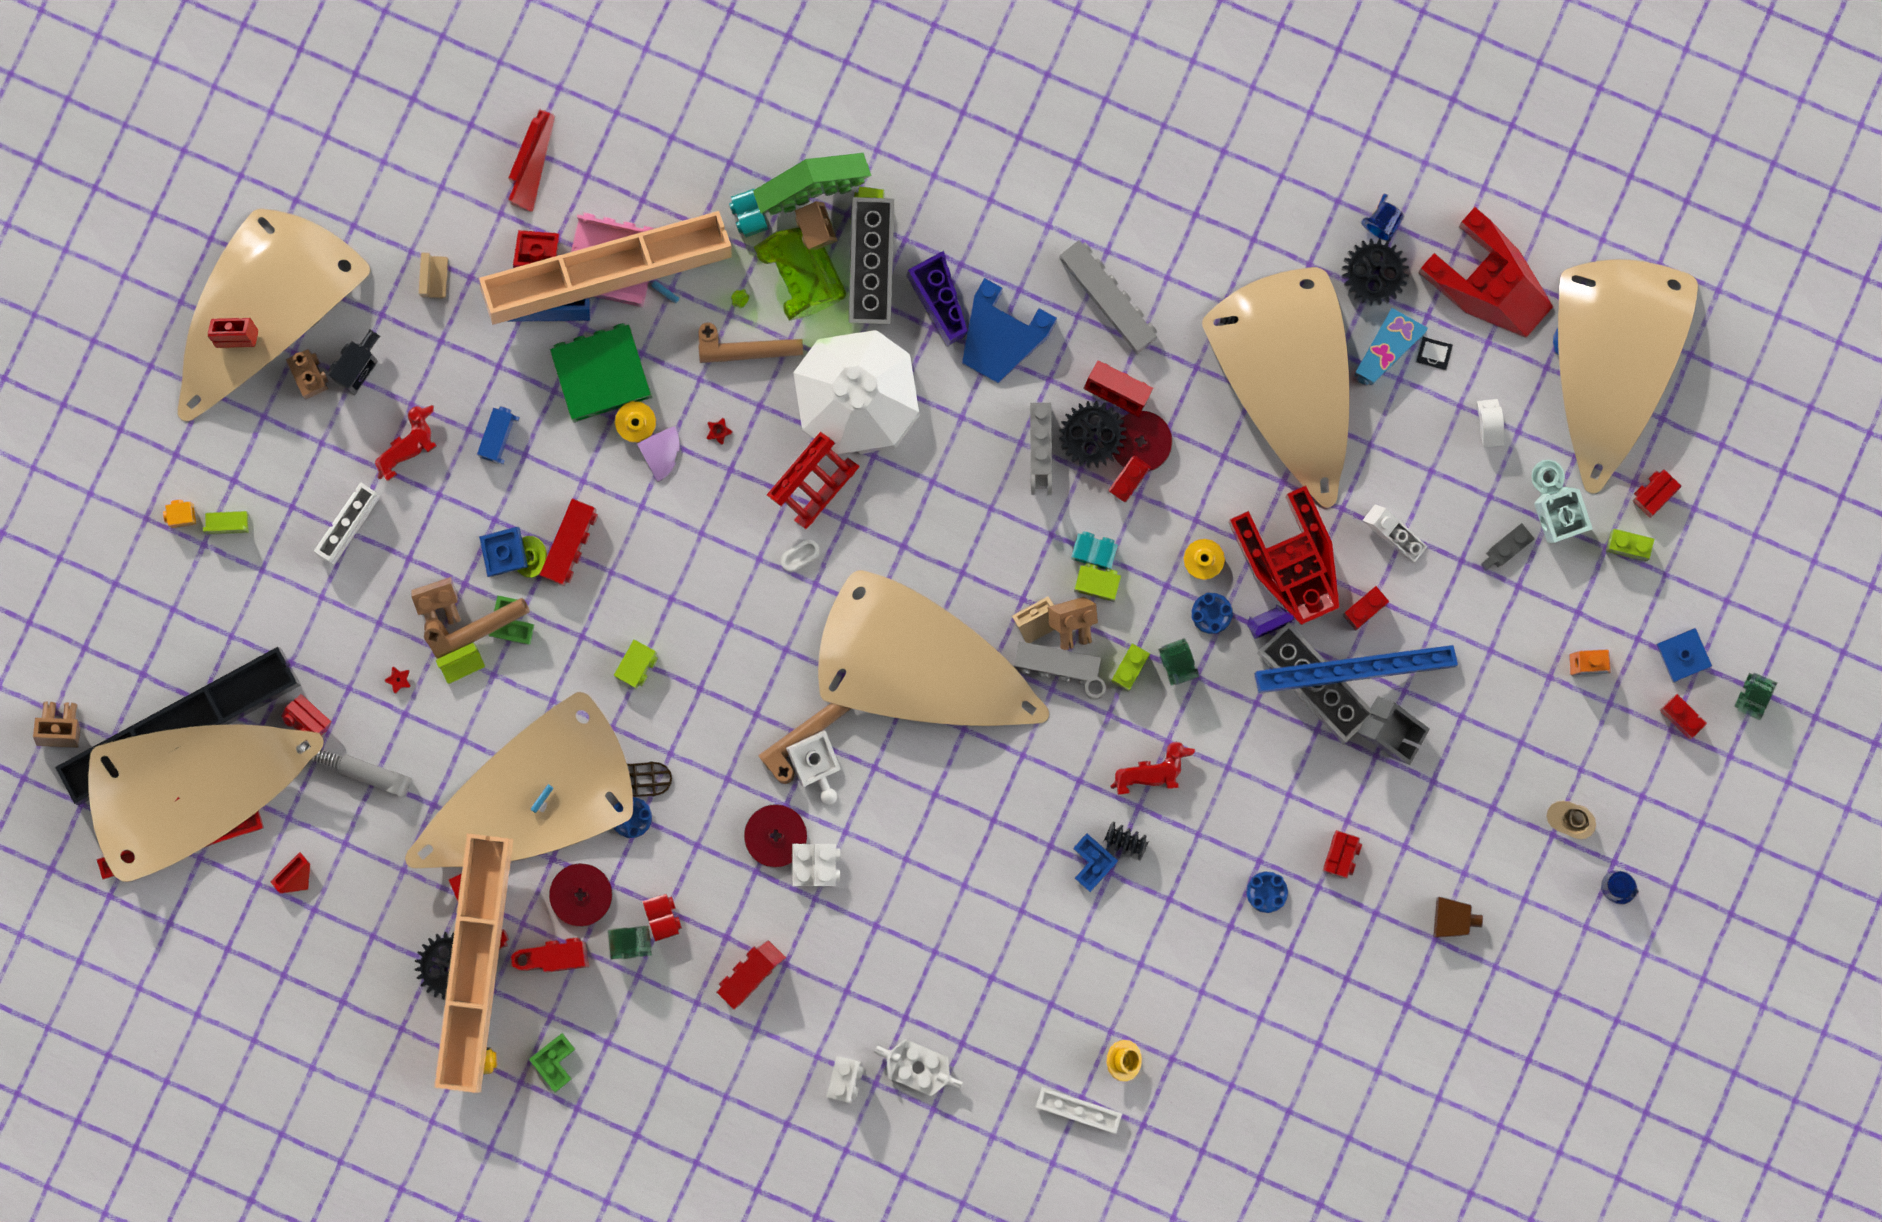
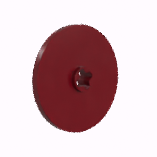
M1142 411L1139 417L1132 413L1123 416L1120 420H1123L1124 424L1120 427L1126 428V432L1121 433V435L1126 436L1127 439L1120 441L1124 445V448L1117 449L1120 456L1113 454L1116 461L1122 467H1125L1131 457L1135 455L1151 467L1149 472L1159 468L1167 460L1172 450V434L1167 423L1160 416L1149 411ZM1142 436L1147 443L1139 447L1136 440L1141 439Z
M779 804L767 805L758 809L751 815L744 830V842L749 854L757 862L768 867H783L791 864L792 844H806L807 841L806 826L800 815L793 809ZM774 830H777V833L781 834V838H778L777 842H774V839L770 838V834H772Z
M584 863L572 864L562 869L553 879L549 890V900L554 913L565 923L580 927L589 926L601 920L608 912L612 902V887L607 876L597 867ZM579 889H582L587 894L586 897H583L582 901L575 897V893H579Z

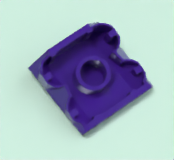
M1276 604L1274 609L1254 618L1249 616L1247 627L1250 629L1253 638L1257 639L1286 626L1288 623H1292L1294 616Z

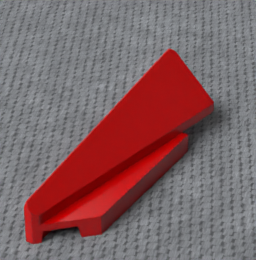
M539 109L536 118H533L508 177L509 181L515 184L508 198L509 203L530 212L534 209L555 119L553 114Z

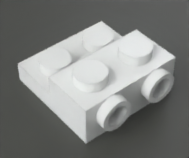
M792 844V886H836V882L840 881V870L836 869V861H840V848H836V844Z

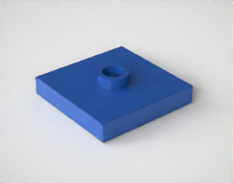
M520 527L479 536L487 577L528 568Z
M1696 628L1656 644L1673 683L1712 667Z

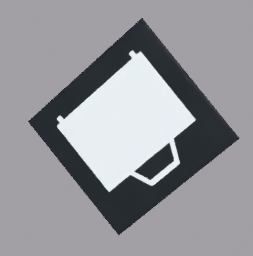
M1423 337L1416 362L1446 370L1453 345Z

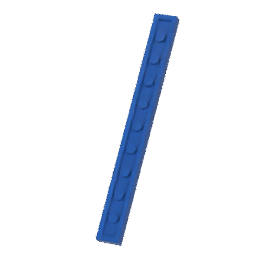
M1454 645L1260 670L1256 671L1254 676L1259 694L1454 668L1458 665Z

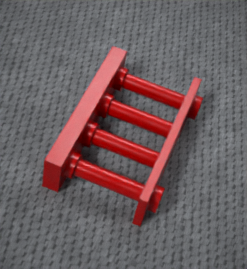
M821 431L767 493V496L776 504L782 506L786 503L797 513L798 516L794 521L804 529H807L815 521L817 516L860 467L848 457L843 461L831 449L835 442ZM825 455L839 467L831 477L817 465ZM811 471L825 483L818 492L804 481ZM798 487L811 498L804 509L790 497Z

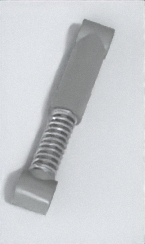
M304 741L296 747V751L301 754L311 746ZM321 749L310 760L313 763L323 764L327 768L337 769L340 775L383 789L405 798L412 780L411 777L370 764L347 754L342 757L339 754H332V751L329 753L325 749Z

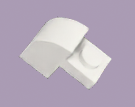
M1498 399L1477 401L1483 448L1504 445V420Z

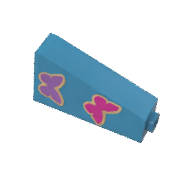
M1391 308L1354 374L1357 377L1356 380L1365 386L1368 384L1373 385L1425 335L1428 327Z

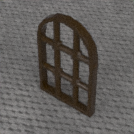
M653 761L627 764V766H633L634 773H629L630 777L634 778V785H631L635 789L633 797H655L664 794L670 788L672 774L666 765ZM654 764L661 765L665 767L667 770H654ZM651 765V772L639 773L636 766ZM669 774L670 781L657 783V781L655 782V775ZM650 775L652 776V783L640 784L637 781V776ZM668 785L665 790L656 793V786ZM650 787L653 789V793L638 795V788Z

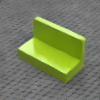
M248 512L205 513L203 532L207 535L249 533Z
M471 643L435 660L448 684L485 668L484 661L475 643Z

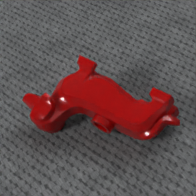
M433 405L425 408L415 406L409 410L407 416L412 426L410 434L403 439L399 436L390 443L392 447L375 460V465L379 471L377 477L379 480L383 476L387 481L394 478L397 473L392 471V469L398 463L419 455L423 448L429 453L437 447L435 442H431L432 431L425 421L434 412Z
M1172 742L1167 746L1166 758L1162 763L1151 764V761L1138 762V766L1118 769L1115 773V782L1110 787L1111 789L1117 787L1118 795L1129 794V788L1126 786L1133 784L1160 786L1166 783L1167 789L1179 788L1176 778L1181 773V758L1192 756L1195 753V749L1184 747L1180 742Z

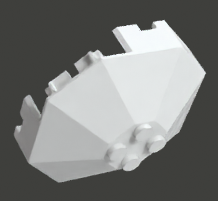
M877 330L818 339L793 372L802 430L812 438H815L820 431L835 442L831 449L836 454L856 451L859 454H866L879 450L895 449L919 417L910 354Z

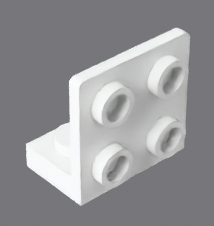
M836 1056L826 1097L846 1103L856 1100L859 1088L855 1087L857 1079H862L864 1067H861V1062Z

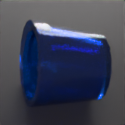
M1384 193L1377 209L1369 218H1363L1361 224L1377 238L1390 242L1404 219V214L1394 205L1385 202L1388 195Z
M1622 870L1610 871L1602 879L1601 890L1603 895L1616 904L1629 903L1639 893L1634 878Z

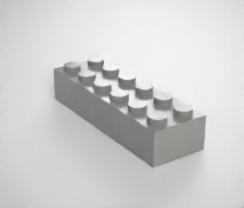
M852 197L849 323L891 324L894 199Z
M1290 623L1284 626L1257 652L1271 669L1326 662ZM1346 682L1291 689L1343 745L1359 731L1366 716L1370 717L1371 715L1369 713L1371 708Z

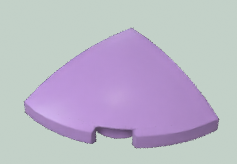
M675 426L637 443L657 482L664 479L676 464L674 461L677 452L680 450L679 436Z

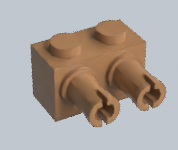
M815 201L795 210V221L798 227L801 228L803 234L802 241L809 250H818L837 242L824 202Z
M306 349L286 359L305 399L328 390L326 383L329 380L324 371L320 372L318 364L321 363L316 353Z
M451 577L411 590V597L417 614L424 615L426 621L431 618L438 619L435 610L439 608L444 609L449 625L454 624V619L456 623L461 621L455 605L458 602V595Z
M1081 597L1047 607L1049 626L1060 633V648L1062 650L1074 648L1072 631L1078 629L1079 644L1086 645L1087 641L1089 644L1092 643L1090 626L1098 623L1096 603L1086 597Z
M48 701L43 702L42 718H35L33 739L36 746L78 748L80 725L76 719L78 705L71 703L70 708L69 702L64 703L63 719L55 718L57 704L50 702L49 706Z

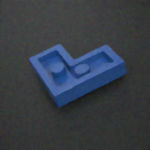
M1088 833L1073 848L1088 862L1074 879L1091 892L1118 862L1114 856Z

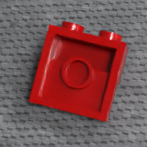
M518 230L513 268L556 257L560 239L559 233Z

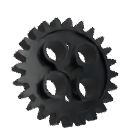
M1370 238L1368 245L1363 240L1361 248L1358 245H1354L1355 252L1350 250L1348 252L1351 258L1344 259V262L1348 264L1342 266L1341 269L1347 272L1341 276L1343 279H1348L1344 286H1351L1348 293L1355 292V300L1362 297V304L1366 299L1369 300L1370 306H1372L1374 301H1377L1378 306H1380L1383 299L1388 304L1390 302L1389 297L1395 300L1397 298L1395 292L1401 294L1403 290L1400 286L1406 287L1407 282L1403 280L1409 278V274L1404 273V271L1409 269V266L1403 265L1407 258H1400L1403 251L1395 252L1397 245L1391 248L1388 247V240L1384 245L1381 243V238L1378 239L1377 244H1374L1372 238ZM1378 253L1382 256L1383 260L1375 262L1372 259V255ZM1363 258H1367L1369 264L1365 262ZM1363 266L1366 269V273L1360 275L1356 272L1355 268ZM1372 268H1373L1374 270H1377V269H1378V270H1379V274H1378V275H1377V274L1372 275V274H1371ZM1393 270L1395 277L1392 279L1387 278L1385 271ZM1380 278L1387 284V287L1382 284ZM1375 282L1378 284L1379 289L1372 291L1369 289L1368 284Z
M1087 401L1086 407L1079 403V410L1072 407V416L1065 414L1068 421H1061L1065 428L1059 429V432L1064 434L1059 440L1065 442L1061 448L1063 450L1068 449L1065 455L1067 457L1073 455L1071 459L1073 463L1079 459V466L1086 462L1089 469L1092 463L1095 464L1096 468H1099V462L1107 466V459L1114 462L1113 454L1120 456L1117 449L1124 448L1120 441L1127 439L1126 436L1121 435V433L1126 432V428L1120 427L1124 424V421L1117 420L1120 417L1119 413L1112 414L1114 411L1113 407L1106 410V403L1099 407L1098 401H1095L1094 406H1091L1089 401ZM1092 416H1099L1100 421L1098 424L1092 425L1089 423ZM1082 420L1096 434L1097 438L1105 446L1104 449H1101L1094 438L1090 437L1086 428L1081 424ZM1076 429H1083L1081 437L1076 438L1073 436V432ZM1105 432L1113 433L1112 438L1108 441L1102 439V435ZM1088 445H1095L1096 450L1094 453H1086Z
M444 932L443 938L436 934V941L428 938L430 945L422 944L425 951H418L417 953L422 957L415 960L416 963L420 964V967L415 968V971L421 972L416 978L424 980L420 986L425 987L428 985L429 987L426 992L430 993L434 990L435 998L441 993L442 1000L446 999L449 970L447 972L446 966L432 961V958L435 957L447 963L451 961L454 932L451 937H449L447 932ZM443 946L449 949V954L445 958L439 955V949ZM437 965L440 968V974L437 977H432L430 969Z

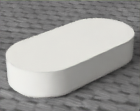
M805 540L786 551L781 557L782 567L786 571L794 572L814 561L820 553L818 544L813 540Z

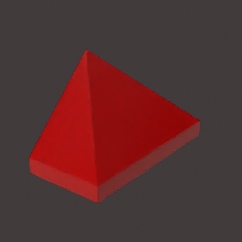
M299 852L270 882L280 894L308 890L310 862Z

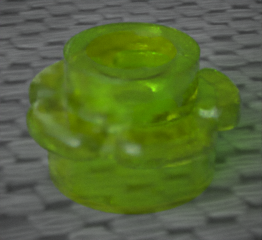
M745 289L736 290L732 294L731 300L734 307L741 309L748 303L750 295L746 293Z

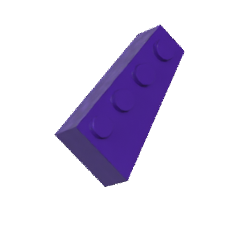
M942 251L908 269L906 277L945 344L949 346L966 336L967 327L951 279L950 269L946 262L945 252Z

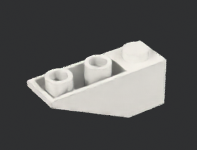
M1375 504L1362 520L1374 532L1413 562H1416L1427 548L1425 543L1384 507Z

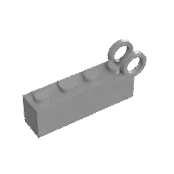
M1030 403L1031 495H1035V489H1048V495H1052L1051 403Z
M1019 641L1014 668H1018L1019 673L1030 674V671L1038 672V676L1043 678H1050L1052 675L1059 677V681L1071 683V679L1080 681L1079 684L1085 686V694L1092 700L1102 698L1106 691L1105 682L1098 678L1101 663L1100 657ZM1093 682H1097L1102 686V692L1098 695H1093L1088 690V686Z

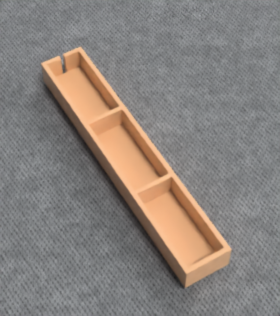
M719 211L484 276L479 278L492 325L732 258V249Z
M467 834L434 1088L473 1093L481 1092L513 839Z

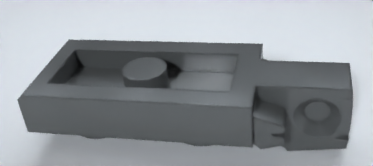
M1521 523L1489 549L1486 553L1489 558L1482 562L1481 566L1488 570L1494 564L1497 567L1504 565L1535 538Z

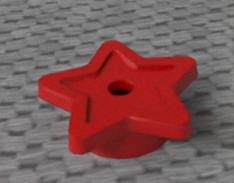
M725 418L716 423H707L710 429L706 437L708 440L716 439L722 445L725 436L733 433L731 429L726 427Z
M392 667L391 676L386 678L384 682L392 685L393 692L396 694L401 688L411 687L407 679L410 671H399L396 667Z

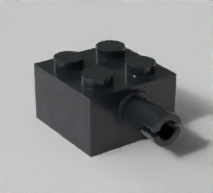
M369 329L360 344H356L353 341L350 344H346L341 350L340 354L342 356L340 359L334 361L329 368L331 379L356 395L378 363V360L371 354L370 350L381 336Z

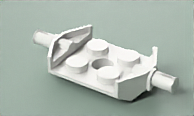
M904 1039L892 1050H887L878 1045L876 1049L883 1051V1053L875 1050L874 1054L880 1055L887 1060L888 1077L929 1096H933L945 1085L959 1090L961 1086L954 1084V1082L962 1085L963 1082L950 1076L948 1057L907 1039ZM920 1061L924 1064L925 1070L923 1073L916 1074L913 1071L912 1066L915 1062Z

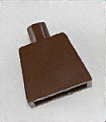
M1437 897L1433 938L1469 935L1470 927L1482 928L1483 915L1471 914L1472 905Z

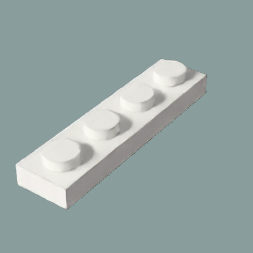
M1043 1087L1036 1103V1108L1115 1134L1122 1117V1113Z

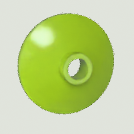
M525 536L522 538L528 568L517 571L524 577H536L540 574L546 561L547 551L539 538Z

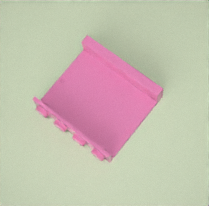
M577 214L578 225L571 252L655 228L644 226L642 229L635 227L636 225L630 222L619 224L615 223L616 220L604 217L601 220L596 219L593 214ZM649 281L593 297L643 307Z

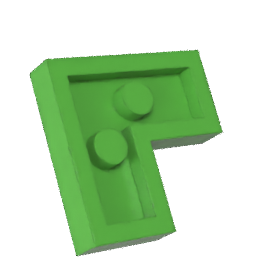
M497 595L494 611L518 599ZM515 620L490 633L489 637L530 645L535 625Z
M563 1033L529 1059L555 1093L572 1080L560 1062L576 1049Z

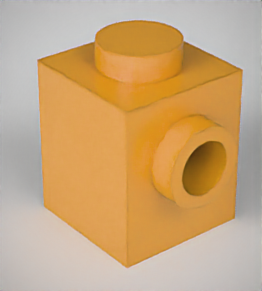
M173 500L171 504L165 505L166 511H163V518L169 527L176 528L196 525L195 509L192 502Z

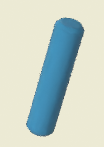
M657 281L651 284V287L672 302L677 303L679 301L678 296Z
M548 784L531 807L532 812L537 813L552 792L553 787Z

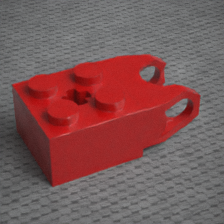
M578 937L568 938L566 943L561 944L558 940L546 941L545 946L520 949L511 955L512 967L522 971L543 969V972L549 973L589 967L586 942L581 941V938ZM521 955L527 956V963L524 966H520L518 962Z

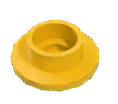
M633 401L626 403L618 410L615 417V426L623 439L638 443L652 435L656 427V418L648 405ZM633 418L639 420L638 426L632 425L631 421Z
M1198 539L1187 547L1183 560L1184 566L1190 575L1197 579L1207 580L1220 573L1224 566L1225 557L1219 544L1209 539ZM1202 555H1206L1208 557L1207 562H1203L1201 560Z
M1119 1040L1108 1051L1106 1064L1109 1073L1114 1079L1127 1082L1134 1079L1140 1071L1142 1064L1141 1052L1138 1046L1130 1040Z

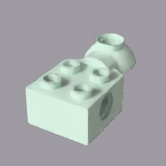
M1542 460L1537 463L1532 470L1531 479L1541 496L1534 505L1547 543H1555L1592 530L1593 528L1580 489L1563 487L1565 475L1561 465L1553 460ZM1545 472H1548L1550 475L1549 482H1545L1543 479Z

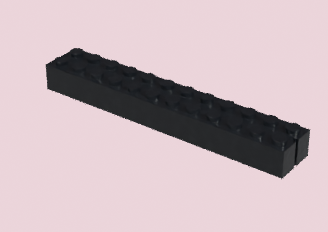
M276 647L56 766L55 768L73 803L80 806L89 801V762L91 752L95 747L126 738L172 729L229 725L301 686L293 669L288 667L290 663L280 647ZM102 756L101 762L110 776L117 778L119 772L109 757Z

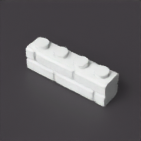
M360 482L356 492L349 498L332 523L333 527L328 529L314 552L335 565L381 496Z

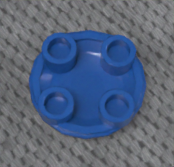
M1205 593L1194 602L1191 610L1195 626L1207 634H1217L1224 631L1230 625L1233 618V608L1230 602L1223 595L1217 593Z
M633 797L632 817L628 821L614 827V830L626 838H637L644 835L652 823V812L649 805L644 800ZM620 802L614 806L617 812H622L624 809Z
M1265 871L1251 878L1247 885L1246 895L1248 902L1254 909L1263 913H1271L1284 906L1288 896V889L1281 875Z

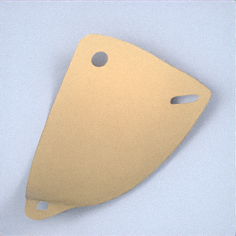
M254 210L243 222L223 251L196 306L184 352L182 385L178 404L179 418L183 421L195 419L276 358L369 275L370 267L368 263L339 237L307 219L276 210ZM260 217H264L274 227L275 232L273 234H268L258 223ZM340 260L349 261L351 270L348 272L341 271L338 267V262ZM251 318L258 328L255 347L215 348L207 334L211 319ZM195 395H199L201 398L200 403L191 409L187 403Z
M1613 259L1574 266L1564 270L1561 274L1558 310V347L1562 392L1569 433L1584 488L1589 493H1597L1602 490L1611 475L1628 455L1652 416L1670 380L1687 338L1696 305L1698 282L1688 273L1650 262ZM1577 275L1591 279L1596 282V285L1594 287L1581 285L1573 282L1572 277ZM1669 280H1676L1681 284V289L1672 290L1667 285V282ZM1601 464L1603 469L1598 480L1591 478L1590 475L1594 466Z
M1310 267L1270 275L1240 288L1216 305L1203 318L1202 326L1225 375L1257 428L1290 472L1303 486H1307L1312 497L1321 506L1328 508L1335 504L1338 497L1339 481L1347 447L1349 426L1348 356L1342 314L1334 287L1325 270ZM1309 279L1314 282V287L1304 289L1299 283L1301 280ZM1237 316L1239 319L1235 324L1215 326L1213 324V321L1218 318ZM1324 477L1329 480V493H1321L1320 481Z
M863 570L855 571L848 577L830 610L820 645L818 680L820 696L824 701L878 715L939 724L999 726L1043 723L1048 719L1049 710L1047 706L1036 696L1021 674L993 646L954 615L920 593L887 577ZM858 587H864L866 589L864 597L855 600L852 596L854 590ZM845 669L846 675L838 688L833 692L830 691L829 686L838 671ZM1023 701H1028L1037 708L1033 715L1022 708Z
M577 692L531 723L500 749L452 796L432 819L416 842L407 851L405 856L406 864L411 868L463 867L467 834L513 839L511 861L573 845L628 821L633 814V795L626 759L612 727L592 698L584 692ZM579 710H583L589 715L587 723L583 724L577 720L576 713ZM548 784L551 785L553 790L544 801L547 803L544 812L539 810L537 813L532 812L531 807ZM607 792H612L623 805L624 809L622 812H617L606 799L605 795ZM426 845H431L433 851L422 860L417 853Z
M210 725L149 733L95 747L90 755L88 774L90 809L99 846L112 873L120 881L129 882L164 869L222 837L260 810L298 776L306 764L322 749L323 737L316 732L260 725ZM307 740L311 747L301 754L297 753L296 747ZM102 756L109 757L119 772L117 778L110 776L101 762ZM123 850L132 851L135 855L134 862H123L120 857Z

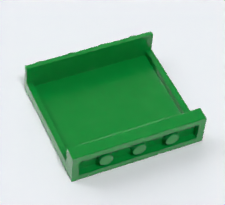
M617 324L613 326L612 330L606 332L605 329L598 330L593 333V336L587 338L579 336L573 339L574 342L568 344L560 342L553 345L554 348L550 349L573 423L619 409L626 403L633 401L641 402L652 398L629 324Z

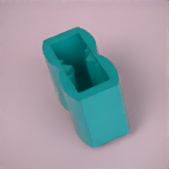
M754 189L731 196L732 202L729 203L732 214H737L739 219L738 222H735L739 234L744 233L745 238L769 230L764 215L760 213L753 193Z
M1085 531L1082 534L1078 533L1071 560L1084 564H1093L1105 570L1106 568L1111 569L1118 547L1117 544H1114L1115 540L1103 537L1100 540L1094 538V534Z

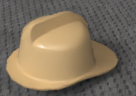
M1563 800L1553 803L1547 810L1546 817L1548 823L1559 832L1576 839H1586L1595 831V817L1585 806Z

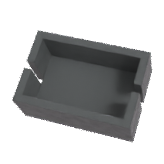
M1377 696L1369 711L1370 717L1366 716L1358 733L1391 758L1411 765L1419 748L1402 742L1403 739L1422 745L1430 728L1395 702Z

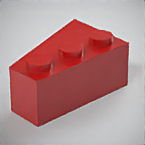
M769 940L758 948L754 946L746 954L748 959L744 963L740 961L732 969L735 973L730 978L726 976L718 984L721 988L716 993L734 1010L759 987L761 982L772 973L779 963L786 959Z

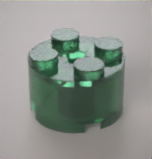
M1185 638L1163 645L1158 649L1162 665L1166 669L1171 686H1176L1199 677L1198 670L1194 666L1193 655Z
M1755 672L1754 674L1749 673L1743 686L1746 691L1745 693L1740 692L1734 707L1738 708L1737 711L1761 721L1778 682Z
M649 926L608 930L610 960L631 959L639 955L640 957L652 956Z

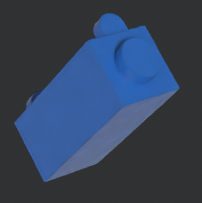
M502 406L499 409L493 407L477 452L480 458L504 464L505 460L501 459L509 433L513 422H519L520 417L511 413L512 410Z

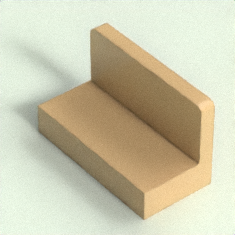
M421 253L419 295L421 297L446 298L447 257Z
M1049 596L1012 615L1026 643H1031L1054 630L1049 626L1047 607L1054 605Z

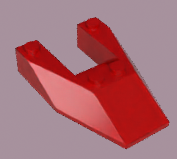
M1474 207L1461 221L1459 227L1490 254L1467 280L1435 253L1425 262L1418 273L1465 313L1527 338L1554 306L1520 250L1486 215Z
M1306 485L1287 493L1285 497L1302 532L1294 537L1266 549L1249 511L1231 518L1228 522L1256 578L1294 616L1300 625L1340 608L1332 540Z

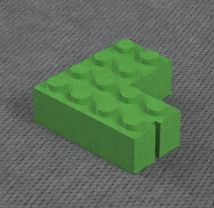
M864 153L810 158L801 161L753 190L761 214L770 213V215H775L781 211L790 213L796 210V206L809 203L810 198H815L822 194L830 196L837 192L840 194L848 193L852 190L851 187L864 184L865 179L872 175Z

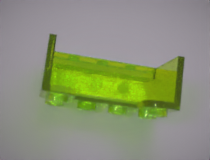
M799 227L777 231L754 246L757 257L761 262L776 264L779 274L787 286L792 299L784 302L783 310L789 321L809 317L840 302L846 297L845 288L825 247L818 250H809L802 241L803 234Z

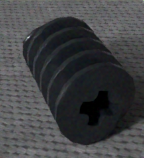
M1114 821L1110 824L1104 841H1107L1108 848L1115 844V851L1123 847L1122 854L1124 855L1129 850L1131 858L1138 854V861H1141L1149 841L1146 842L1147 835L1145 834L1140 839L1138 831L1131 835V828L1123 832V825H1120L1115 829Z

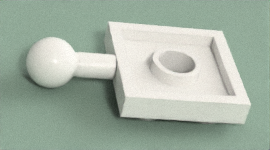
M821 731L786 749L801 786L805 787L818 780L822 789V802L826 805H832L837 800V793L829 787L826 776L841 770L826 731ZM812 753H817L818 761L815 764H810L809 756Z

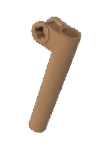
M706 322L699 328L700 363L803 355L802 339L719 343L718 331L714 324ZM708 327L711 331H714V333L710 334L709 338L703 334Z
M520 598L450 634L440 620L431 618L424 624V639L434 656L439 659L528 614L530 610L526 601Z
M830 703L758 755L759 758L780 783H791L794 779V771L785 759L789 756L786 748L823 731L852 708ZM783 769L785 771H788V777L786 778L784 776H781L782 774L780 771Z

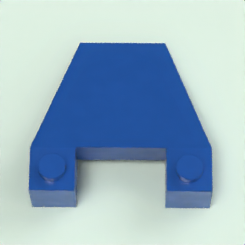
M984 278L974 295L962 364L999 383L1047 340L1057 323V317L1038 308L1028 326L994 307L1003 292V288Z

